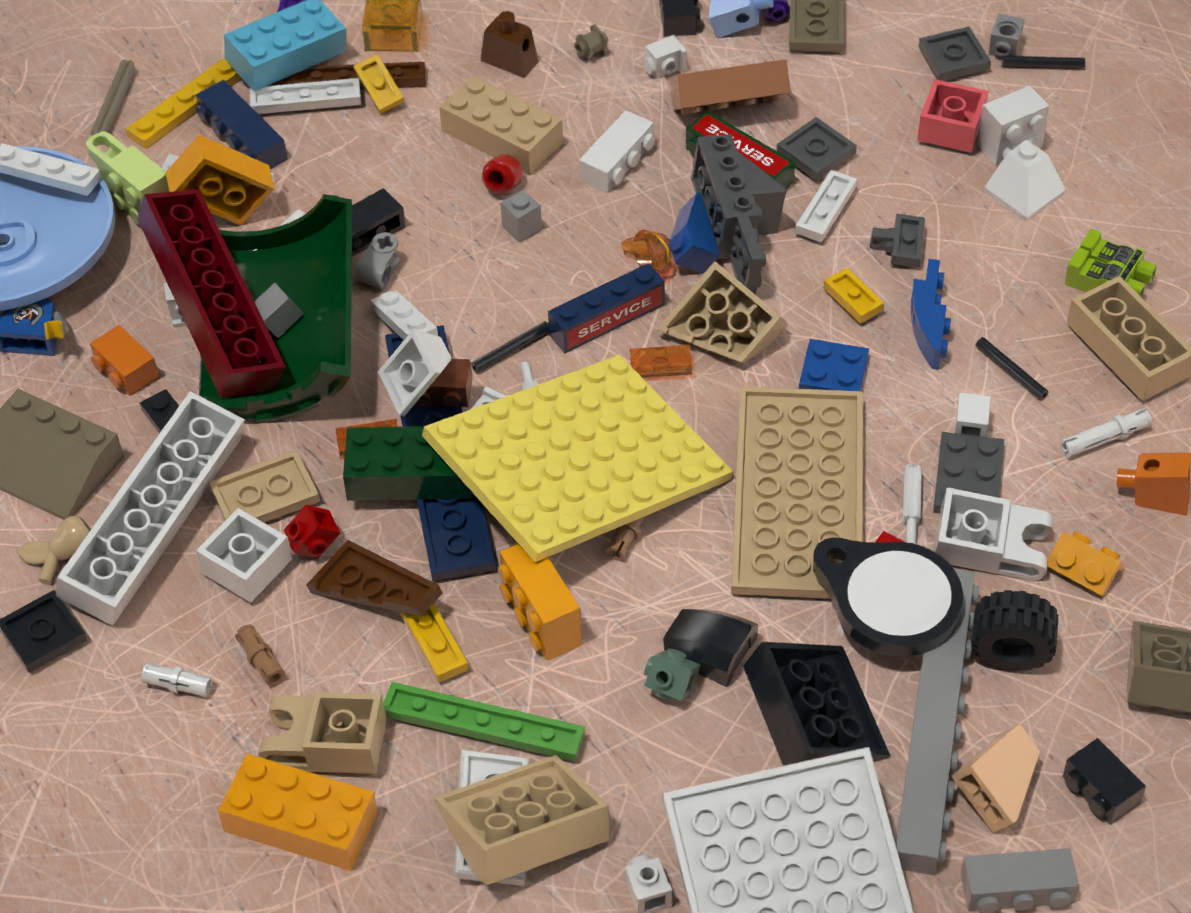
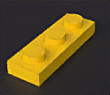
M434 603L423 616L399 612L438 683L469 670L467 660Z

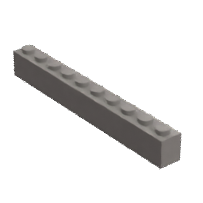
M958 569L954 570L960 579L963 589V603L959 623L947 641L939 647L923 653L896 842L902 870L935 875L937 862H945L947 842L940 840L942 832L948 833L951 812L944 811L945 801L952 802L955 782L948 781L949 772L955 773L959 752H953L952 747L953 743H960L962 723H956L957 714L963 715L966 695L959 694L960 686L967 687L969 667L963 666L964 659H970L972 650L971 639H966L967 631L972 632L974 612H970V607L977 604L980 587L973 585L975 572Z

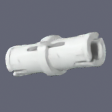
M151 662L145 664L141 676L142 683L166 687L173 693L183 691L207 697L212 686L211 676L187 672L183 667L179 666L169 668L152 664Z

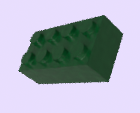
M424 426L347 428L343 470L347 501L473 498V492L422 436Z

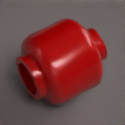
M505 154L498 155L488 161L482 171V181L485 187L495 194H506L520 184L523 177V169L520 162L515 157Z

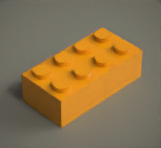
M247 753L218 809L224 832L352 871L376 819L378 809L373 791Z

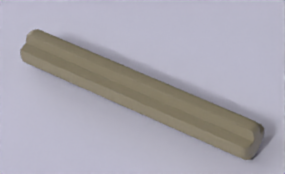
M124 59L120 62L90 132L92 136L99 132L109 133L135 71L132 60L127 61Z

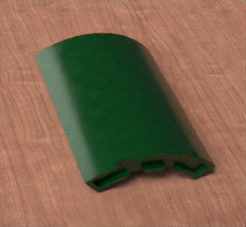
M323 194L310 211L287 224L258 231L219 230L253 301L258 299L269 287L276 283L304 313L279 338L268 330L286 366L277 390L220 398L200 355L199 396L243 419H256V424L278 421L310 411L320 406L323 398L328 395L334 397L351 378L352 200Z

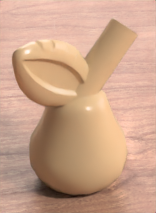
M69 516L61 522L49 543L45 541H32L19 547L17 552L19 557L28 564H44L39 581L50 585L59 560L71 558L91 529L81 517Z

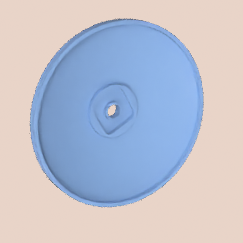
M14 146L89 166L83 161L63 152L39 147ZM0 172V243L8 242L0 246V311L37 302L65 289L86 274L101 258L110 243L115 227L113 200L108 186L103 179L86 196Z

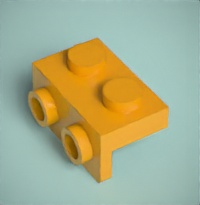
M1063 531L1047 559V568L1104 597L1117 572H1121L1124 568L1122 562L1118 560L1120 555L1105 546L1101 550L1089 545L1092 540L1079 532L1074 531L1070 535Z

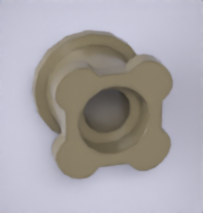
M596 24L590 26L591 32L585 35L578 34L574 43L576 53L586 60H590L598 52L603 56L609 53L607 48L608 37Z

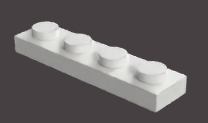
M359 78L265 86L256 91L250 88V106L258 114L361 105Z
M3 143L0 145L1 173L86 196L90 194L102 179L100 169Z

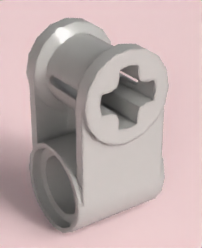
M384 232L373 238L366 252L356 265L354 272L356 281L380 289L386 288L392 274L400 263V257L396 251L398 241L395 235Z

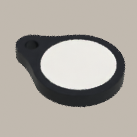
M837 537L824 539L814 549L813 572L828 592L842 627L851 638L863 647L888 656H915L939 647L955 631L961 617L963 589L956 571L936 552L907 542H861ZM838 559L843 562L836 564L830 562V560Z

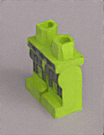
M1091 228L1081 243L1080 248L1077 249L1067 265L1065 285L1087 292L1120 276L1142 298L1146 284L1136 279L1151 284L1156 274L1157 265L1143 260L1144 250L1139 248L1134 250L1130 246L1117 245L1101 238L1102 232Z

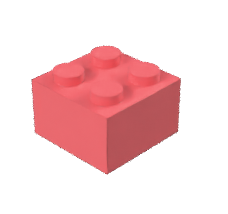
M934 79L920 115L917 141L972 153L979 134L983 104L987 103L989 91Z

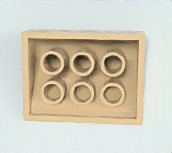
M557 755L434 797L435 804L469 868L486 886L516 874L530 871L535 867L554 860L562 859L581 850L592 848L609 840V805Z

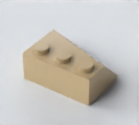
M715 261L656 330L743 364L769 347L788 324L778 313Z

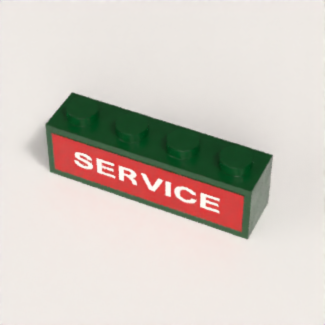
M706 111L686 128V150L691 154L695 155L698 137L731 134L737 151L784 186L785 189L794 182L795 162L709 111Z

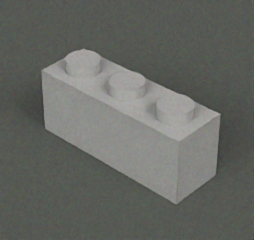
M1070 848L964 856L961 869L968 912L992 913L998 909L1008 908L1024 911L1034 906L1047 905L1053 908H1061L1074 903L1079 887Z

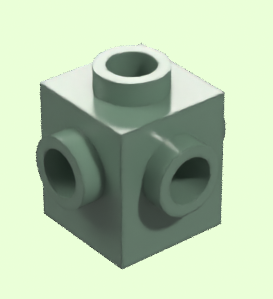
M675 649L664 650L649 658L644 670V675L647 676L644 686L653 689V694L659 698L666 700L674 698L682 701L691 696L701 665L685 659L686 654Z

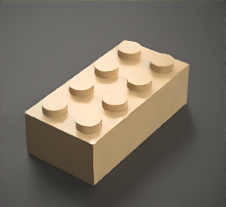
M474 75L439 107L442 132L492 157L501 154L515 157L520 162L523 173L529 176L563 144L561 118Z
M1120 276L1071 300L1067 324L1142 401L1191 377V346Z

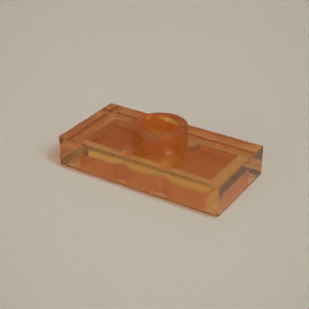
M690 345L629 349L630 365L642 378L692 375Z

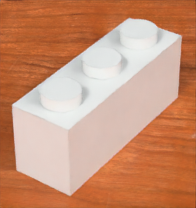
M625 110L579 160L580 181L609 193L615 185L621 183L624 175L631 167L634 168L638 164L641 156L646 151L652 149L655 143L654 122Z

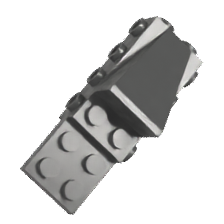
M731 134L698 137L691 181L695 193L702 194L720 254L718 259H730L736 279L756 295L757 287H761L762 283L761 268L766 265L765 251L759 247L758 235L778 233L786 189L739 153Z

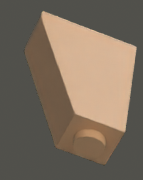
M1020 723L996 736L952 775L954 781L993 833L1013 824L1018 819L1040 754V750Z

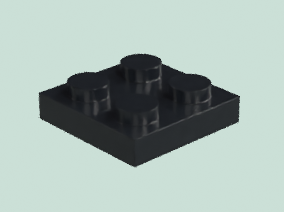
M55 590L0 619V632L28 673L87 641L84 631L62 600L56 596Z

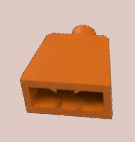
M1142 453L1138 457L1136 470L1118 468L1116 485L1121 488L1135 489V504L1139 507L1187 516L1191 483V453Z

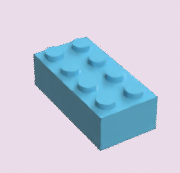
M321 0L303 1L224 34V56L226 61L253 91L346 52V27Z

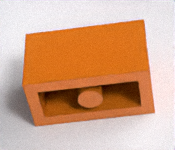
M120 325L90 343L93 353L91 361L99 372L104 371L114 387L117 389L121 387L129 396L159 378L154 357Z

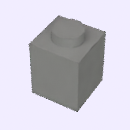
M524 189L500 202L502 227L519 243L542 230L541 205Z
M276 283L254 301L267 329L277 338L304 314Z

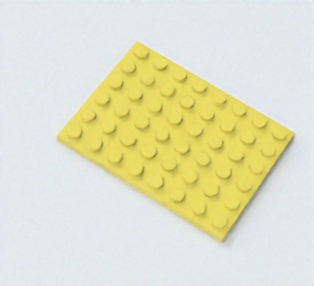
M620 355L424 426L422 434L425 440L534 562L730 481L734 472Z

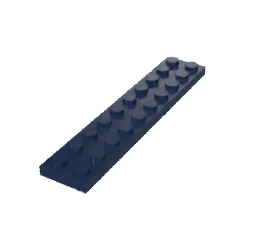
M444 325L436 326L438 336L442 338L449 352ZM397 333L385 335L389 358L404 341ZM413 405L405 416H400L402 427L427 426L462 413V407ZM474 493L473 498L416 499L432 581L496 570L483 505Z

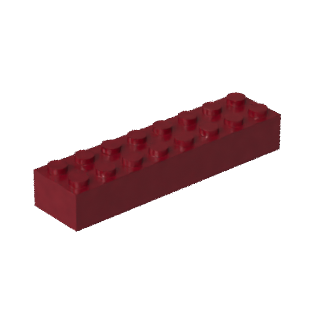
M191 189L144 194L137 220L220 398L277 390L286 366L200 190Z

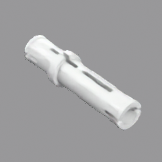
M1140 408L1127 415L1113 416L1110 421L1061 439V450L1066 455V458H1071L1115 439L1123 440L1129 434L1151 426V415L1148 410L1146 411V408Z

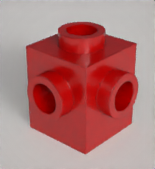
M307 504L284 529L292 551L300 556L304 555L313 558H319L341 534L330 510Z

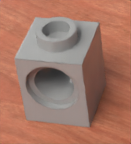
M998 13L991 33L988 55L997 57L1016 56L1022 40L1025 19Z

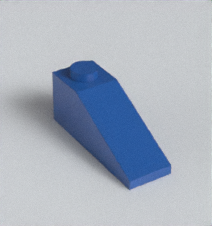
M696 192L680 209L669 244L675 264L703 274L720 254L702 194Z

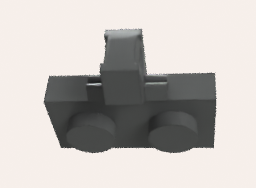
M896 214L894 228L883 229L873 227L870 247L891 252V264L919 268L925 218Z

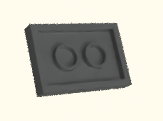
M942 432L933 513H940L947 487L999 498L1004 439Z

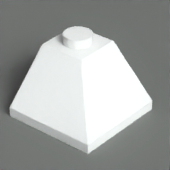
M1025 140L1006 154L984 188V192L1026 222L1064 195L1066 190L1048 154L1028 140Z
M413 329L378 371L400 416L407 414L452 359L441 337Z

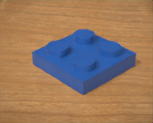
M809 339L799 389L861 391L869 348Z

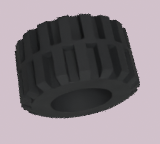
M1021 590L996 591L991 593V596H984L981 598V602H977L975 606L971 648L976 652V656L979 659L985 660L986 664L997 666L999 669L1029 671L1032 668L1043 667L1044 663L1051 662L1056 654L1059 620L1057 609L1055 606L1050 605L1051 602L1047 599H1041L1037 594H1029Z

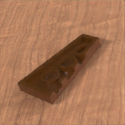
M347 540L306 584L310 593L417 616H423L443 593L438 584L350 540Z

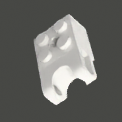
M947 487L940 509L934 552L942 556L950 565L1025 580H1040L1047 573V558L1044 553L1029 548L1024 543V540H1042L1046 538L1052 530L1053 518L1050 513L1043 510L1010 504L1011 500Z

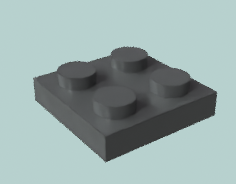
M970 26L919 38V48L940 81L990 69L991 60Z
M815 117L777 143L776 151L793 160L795 166L817 181L856 154L857 145Z

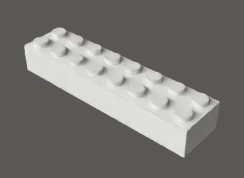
M190 391L58 575L56 596L113 626L209 487V482L215 478L241 440L245 419Z

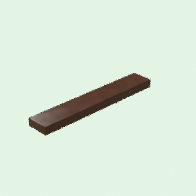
M425 62L383 63L398 88L426 87ZM356 64L312 66L267 86L354 79L359 77L354 71V65ZM359 79L360 90H366Z

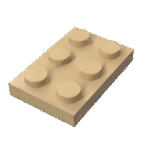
M297 450L209 482L210 490L225 521L237 508L264 523L302 509L305 504L313 505L320 502L319 493Z

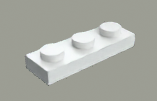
M831 170L796 224L795 233L822 242L855 190L857 178Z
M397 290L383 293L380 297L370 300L372 311L403 340L413 329L438 336L437 327Z

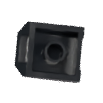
M682 609L663 637L664 650L675 649L685 653V659L701 665L698 672L699 675L727 687L743 657L757 640L758 624L745 618L716 610Z

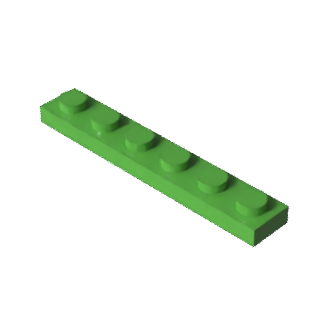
M391 682L384 700L387 718L544 755H557L559 758L574 762L577 760L585 736V726Z

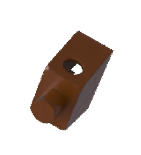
M501 12L484 31L481 61L525 78L538 63L532 30L529 26L516 22L513 12Z

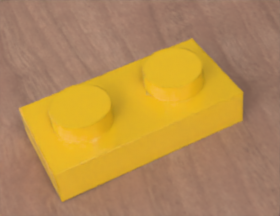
M378 54L354 65V71L380 114L404 102V97Z
M848 268L824 280L823 288L860 324L884 311V302Z

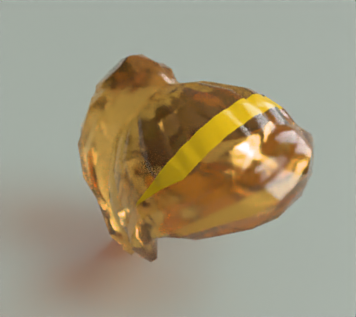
M640 230L635 234V237L627 238L621 243L624 254L634 255L639 267L649 263L660 274L670 263L672 252L669 244L670 239L662 233Z

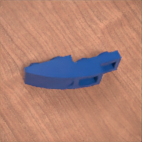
M928 259L926 280H913L910 310L911 324L916 342L925 360L932 369L938 370L940 358H946L948 340L942 339L943 335L949 336L951 318L945 317L947 305L941 304L942 294H936V290L943 289L945 274L939 272L940 260Z

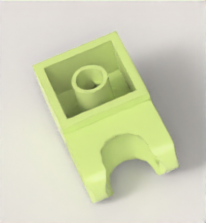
M99 132L86 141L88 155L100 169L102 179L108 186L115 206L120 210L124 209L130 214L133 221L139 225L137 217L144 194L170 192L166 172L135 146L132 145L127 148L107 132ZM107 145L109 150L103 153L97 146Z

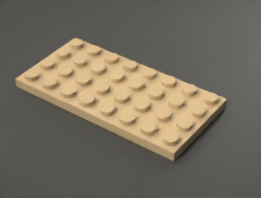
M740 386L731 594L831 599L823 584L813 572V552L817 544L831 537L863 542V391ZM838 559L830 560V562L836 564L843 562Z

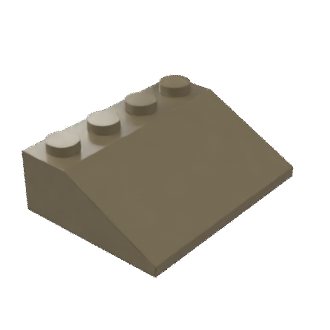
M17 389L0 408V490L64 520L69 516H74L124 457L117 433L23 390Z
M1133 621L1127 679V702L1144 708L1152 706L1167 708L1175 713L1191 712V630Z

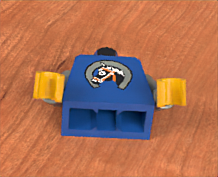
M49 297L28 305L0 312V352L54 356L57 339H64L69 333V328L62 313L56 311L54 302L49 300Z

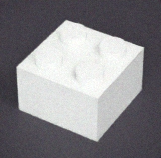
M1031 86L983 104L977 146L995 166L1000 165L1006 154L1025 140H1028L1038 148L1043 147L1049 105Z
M239 508L196 550L202 574L250 603L292 560L287 536Z

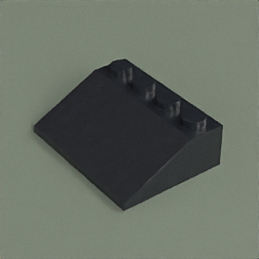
M761 642L743 665L783 766L867 747L870 749L873 762L885 760L890 756L843 646Z

